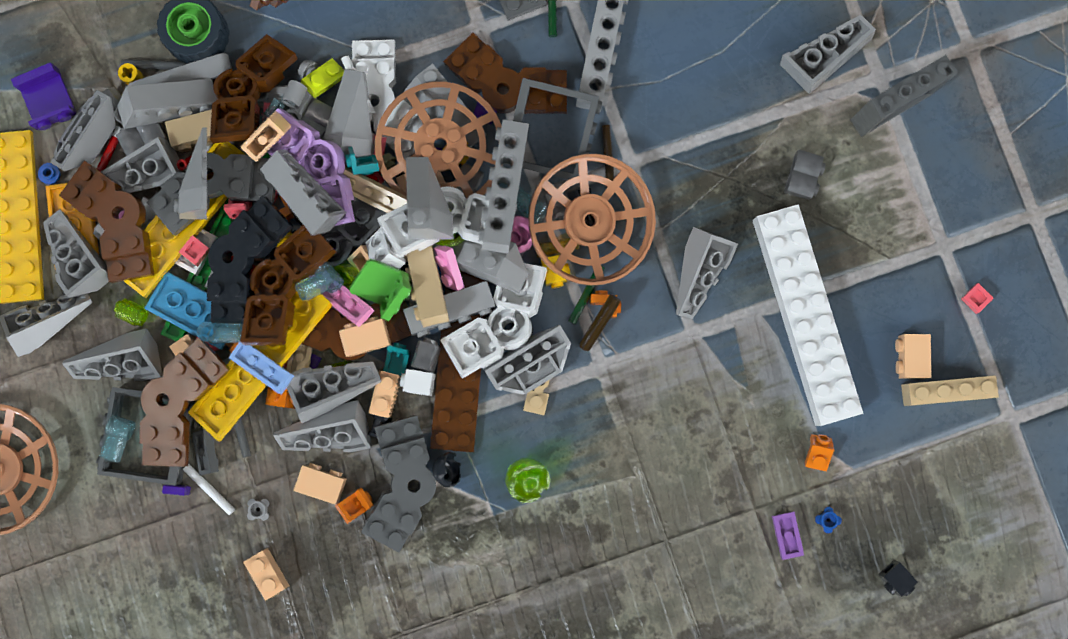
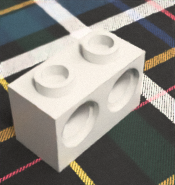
M381 227L366 241L369 259L377 260L397 269H400L406 263L404 256L399 258Z
M406 369V374L402 373L400 386L403 387L404 392L433 397L436 375Z

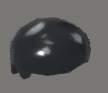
M447 452L435 459L432 467L435 479L441 486L446 488L454 487L460 482L461 463L454 460V457L457 455L454 452Z

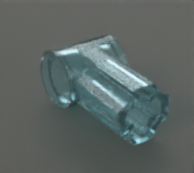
M519 186L516 202L517 210L522 213L523 217L528 219L532 196ZM538 199L535 205L534 224H539L546 217L547 206Z
M324 264L317 269L314 275L296 283V290L303 301H308L325 291L329 293L336 292L342 287L344 280L330 264Z
M203 322L197 329V336L200 340L211 344L239 343L243 324ZM213 329V335L209 337V333Z
M115 415L109 418L105 430L107 436L100 454L101 458L117 463L121 461L127 440L132 437L135 430L134 421Z

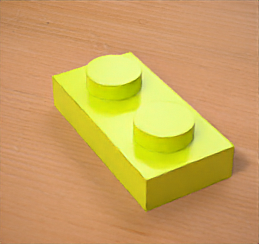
M332 58L302 78L301 83L307 87V91L314 98H317L342 80L344 69Z

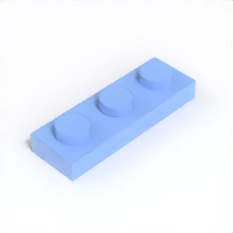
M239 342L229 356L232 361L281 395L294 377L293 374L252 345H243Z

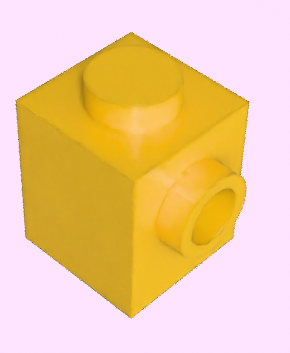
M560 255L547 258L555 264ZM541 259V266L547 268L546 286H551V289L563 287V283L567 282V280L554 273ZM566 263L562 271L570 274L569 265Z

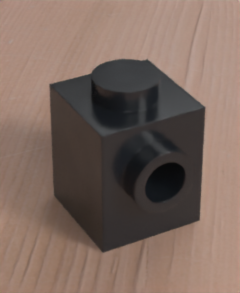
M893 560L878 574L885 582L883 586L891 595L908 596L915 590L914 586L918 583L901 562Z

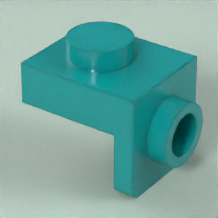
M348 147L349 154L345 155L347 168L351 167L353 175H370L379 171L376 155L355 158L353 147Z
M394 343L393 346L387 347L388 352L383 368L384 372L402 376V373L406 374L411 353L409 350H406V345Z

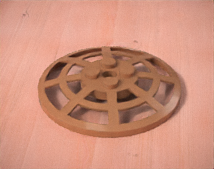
M450 82L419 84L396 97L380 119L375 137V155L379 164V170L391 189L407 196V193L392 178L401 172L406 174V159L404 160L402 155L401 139L413 141L415 154L410 157H428L436 177L438 171L451 170L456 180L449 183H439L440 187L457 188L460 186L467 199L470 195L474 194L468 181L478 172L483 161L496 164V160H492L493 155L486 153V138L482 126L493 121L497 130V127L502 128V125L490 104L479 94L467 87ZM428 88H451L448 100L435 99L420 103L415 95L416 92ZM459 91L476 99L488 113L477 118L468 108L456 103ZM407 98L413 108L403 117L398 128L385 126L393 109L402 100ZM433 106H446L443 118L430 119L425 109ZM454 109L465 114L471 122L460 127L451 121ZM417 114L423 123L417 133L404 130L408 121ZM474 130L478 132L479 150L467 147L465 135ZM382 135L395 137V154L399 164L388 171L382 156ZM443 139L447 143V147L444 150H437L434 147L436 140ZM464 156L477 159L472 169L466 175H463L458 164ZM488 179L475 193L485 195L487 187H492L493 180Z
M583 154L558 163L540 180L530 202L528 224L531 240L537 254L554 273L577 284L603 285L625 277L645 258L654 237L656 218L651 194L641 177L631 167L610 156ZM587 161L605 163L617 168L620 172L613 181L598 175H588ZM578 163L579 176L567 180L558 189L548 181L559 170ZM627 177L632 180L639 190L645 208L632 209L628 197L619 187ZM588 181L598 182L607 186L601 196L589 194ZM579 183L581 196L571 201L562 194L570 186ZM544 189L552 196L546 211V222L534 224L535 205L541 190ZM614 193L620 198L625 211L614 212L612 205L608 202ZM558 201L566 208L564 220L552 221L553 209ZM588 214H591L595 219L591 227L585 223V217ZM646 216L645 236L640 249L636 250L628 244L633 231V218ZM626 219L623 238L620 239L613 234L617 220ZM565 229L571 238L565 248L558 242L554 230ZM547 231L551 243L560 253L555 264L542 251L536 233ZM608 240L616 246L609 254L599 258L597 245ZM577 244L588 246L591 259L579 258L571 253ZM622 251L633 258L620 271L604 277L601 264L614 259ZM567 260L579 265L592 266L595 278L576 277L562 271V268Z
M0 404V411H6L4 424H0V430H2L0 439V495L5 494L10 505L1 508L0 515L13 512L17 524L10 527L1 528L0 535H4L25 527L45 509L56 488L58 457L50 434L34 416L14 406ZM15 414L33 423L43 436L33 442L23 431L13 427ZM13 433L20 437L27 444V447L17 452L9 446L11 434ZM46 444L50 448L53 461L52 480L41 477V459L38 450ZM31 454L35 464L34 475L23 472L22 460ZM20 481L31 483L27 493L18 501L13 489L16 488ZM38 486L49 489L41 505L25 519L21 507L33 496Z

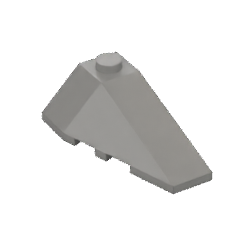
M432 63L412 80L405 91L419 84L447 82V80ZM428 88L416 92L415 95L420 103L435 99L448 100L451 88ZM458 96L456 103H459L466 107ZM405 98L404 100L412 107L409 100ZM433 106L426 108L425 111L430 119L443 118L446 106ZM454 109L451 121L460 127L471 122L465 114ZM477 130L465 135L466 141L469 143L467 146L470 148L479 142Z
M350 69L344 70L325 131L324 140L335 142L340 146L344 155L349 154L348 147H353L355 158L374 155L375 135L372 133L370 125L372 115L368 111L367 100L369 95L365 72Z
M202 127L179 190V199H174V212H179V219L207 220V128Z
M157 137L101 172L119 184L122 191L131 193L161 186L176 172H179L176 165L179 157L175 149L171 147L169 140Z
M406 157L408 240L453 239L452 214L429 158Z
M61 209L43 222L47 242L52 250L53 256L51 260L57 272L55 274L56 281L67 297L98 291L109 282L106 263Z
M693 227L685 246L676 315L689 319L694 318L707 299L706 293L711 285L715 286L719 281L717 279L722 269L726 270L730 265L738 243Z
M88 293L74 297L62 295L54 302L44 300L39 302V306L28 308L27 305L18 307L1 315L0 321L7 340L16 355L20 357L30 354L42 346L87 308L92 301Z
M147 329L126 333L68 358L62 363L73 379L100 380L101 377H113L114 380H122V377L134 378V381H145L162 376L158 346Z
M362 362L338 367L330 365L317 369H311V367L299 369L291 373L294 377L287 386L298 417L301 423L324 415L382 381L373 362Z
M358 400L343 403L324 415L301 423L299 421L274 432L273 435L282 450L309 451L311 448H323V452H331V449L355 452L372 447L371 438L368 435L367 417Z

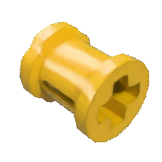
M125 63L119 67L118 76L127 85L136 80L143 79V74L133 64Z

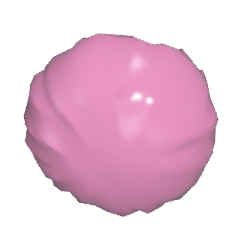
M515 216L510 241L516 243L520 253L529 250L533 243L529 232L528 219L523 216Z

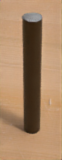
M602 125L604 155L613 158L610 125ZM605 164L606 178L611 181L614 179V167Z

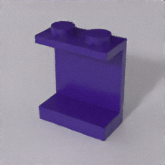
M51 62L11 79L13 86L21 91L32 118L28 123L34 129L40 131L51 128L52 124L66 122L71 119V116L76 115L77 112L59 68Z

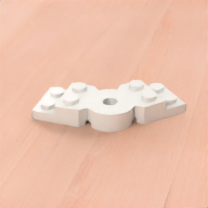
M395 40L352 41L351 62L356 71L365 72L369 100H380L379 104L373 107L376 113L372 116V120H370V125L374 124V131L376 133L382 115L395 100L391 89L396 84ZM402 100L391 112L385 126L398 128L399 123L412 107L405 100ZM417 114L408 121L404 130L417 133L418 129L423 125ZM382 135L387 137L386 144L395 152V137ZM401 139V151L404 160L406 157L415 154L413 141Z
M441 187L447 205L452 210L453 233L458 232L462 239L482 244L478 239L480 228H485L486 221L482 220L484 207L488 208L489 201L485 200L486 196L474 193L466 199L464 194L456 188ZM501 203L495 204V207L499 209L505 208ZM407 204L378 218V223L399 258L416 249L421 251L439 242V239L408 240ZM499 224L491 225V227L494 229L502 228V226Z
M524 263L528 276L520 293L497 285L493 297L497 309L491 313L488 321L487 319L477 318L440 340L462 378L481 367L485 369L503 358L505 350L519 349L528 342L532 334L530 318L538 313L543 295L542 288L547 274L546 267ZM507 324H514L511 330H504Z

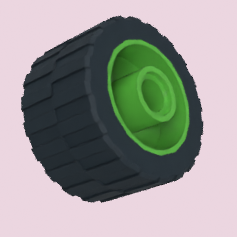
M170 0L159 13L157 33L162 44L180 62L189 64L222 54L229 42L228 24L210 0Z

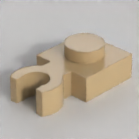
M549 380L544 385L535 388L534 391L532 390L527 393L523 411L545 415L549 394L543 393V391L548 387Z

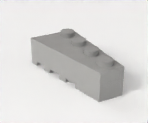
M859 15L836 27L835 30L827 34L824 33L818 39L808 44L805 43L799 46L798 49L782 55L780 66L810 94L869 43L876 29L862 15Z
M212 79L126 86L117 107L123 127L128 129L212 109V103L218 99L213 90Z
M277 150L260 169L265 179L274 186L311 235L329 232L346 214L344 209L287 150Z

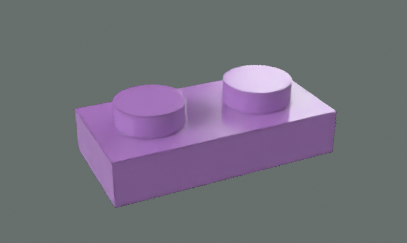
M795 512L771 516L781 559L785 560L804 556Z

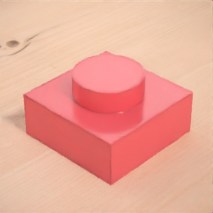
M192 235L179 253L198 267L208 255L210 248Z
M976 283L961 298L975 314L980 313L994 299L979 283Z

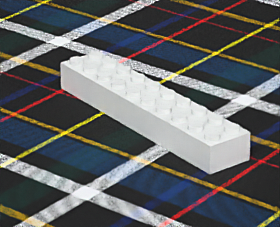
M799 204L757 216L753 220V224L815 426H822L863 414Z

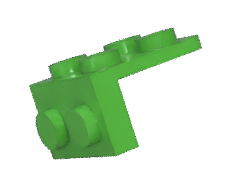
M368 259L351 284L350 293L380 304L381 318L389 321L394 314L398 313L401 303L411 293L412 287L410 286L409 273L377 260Z

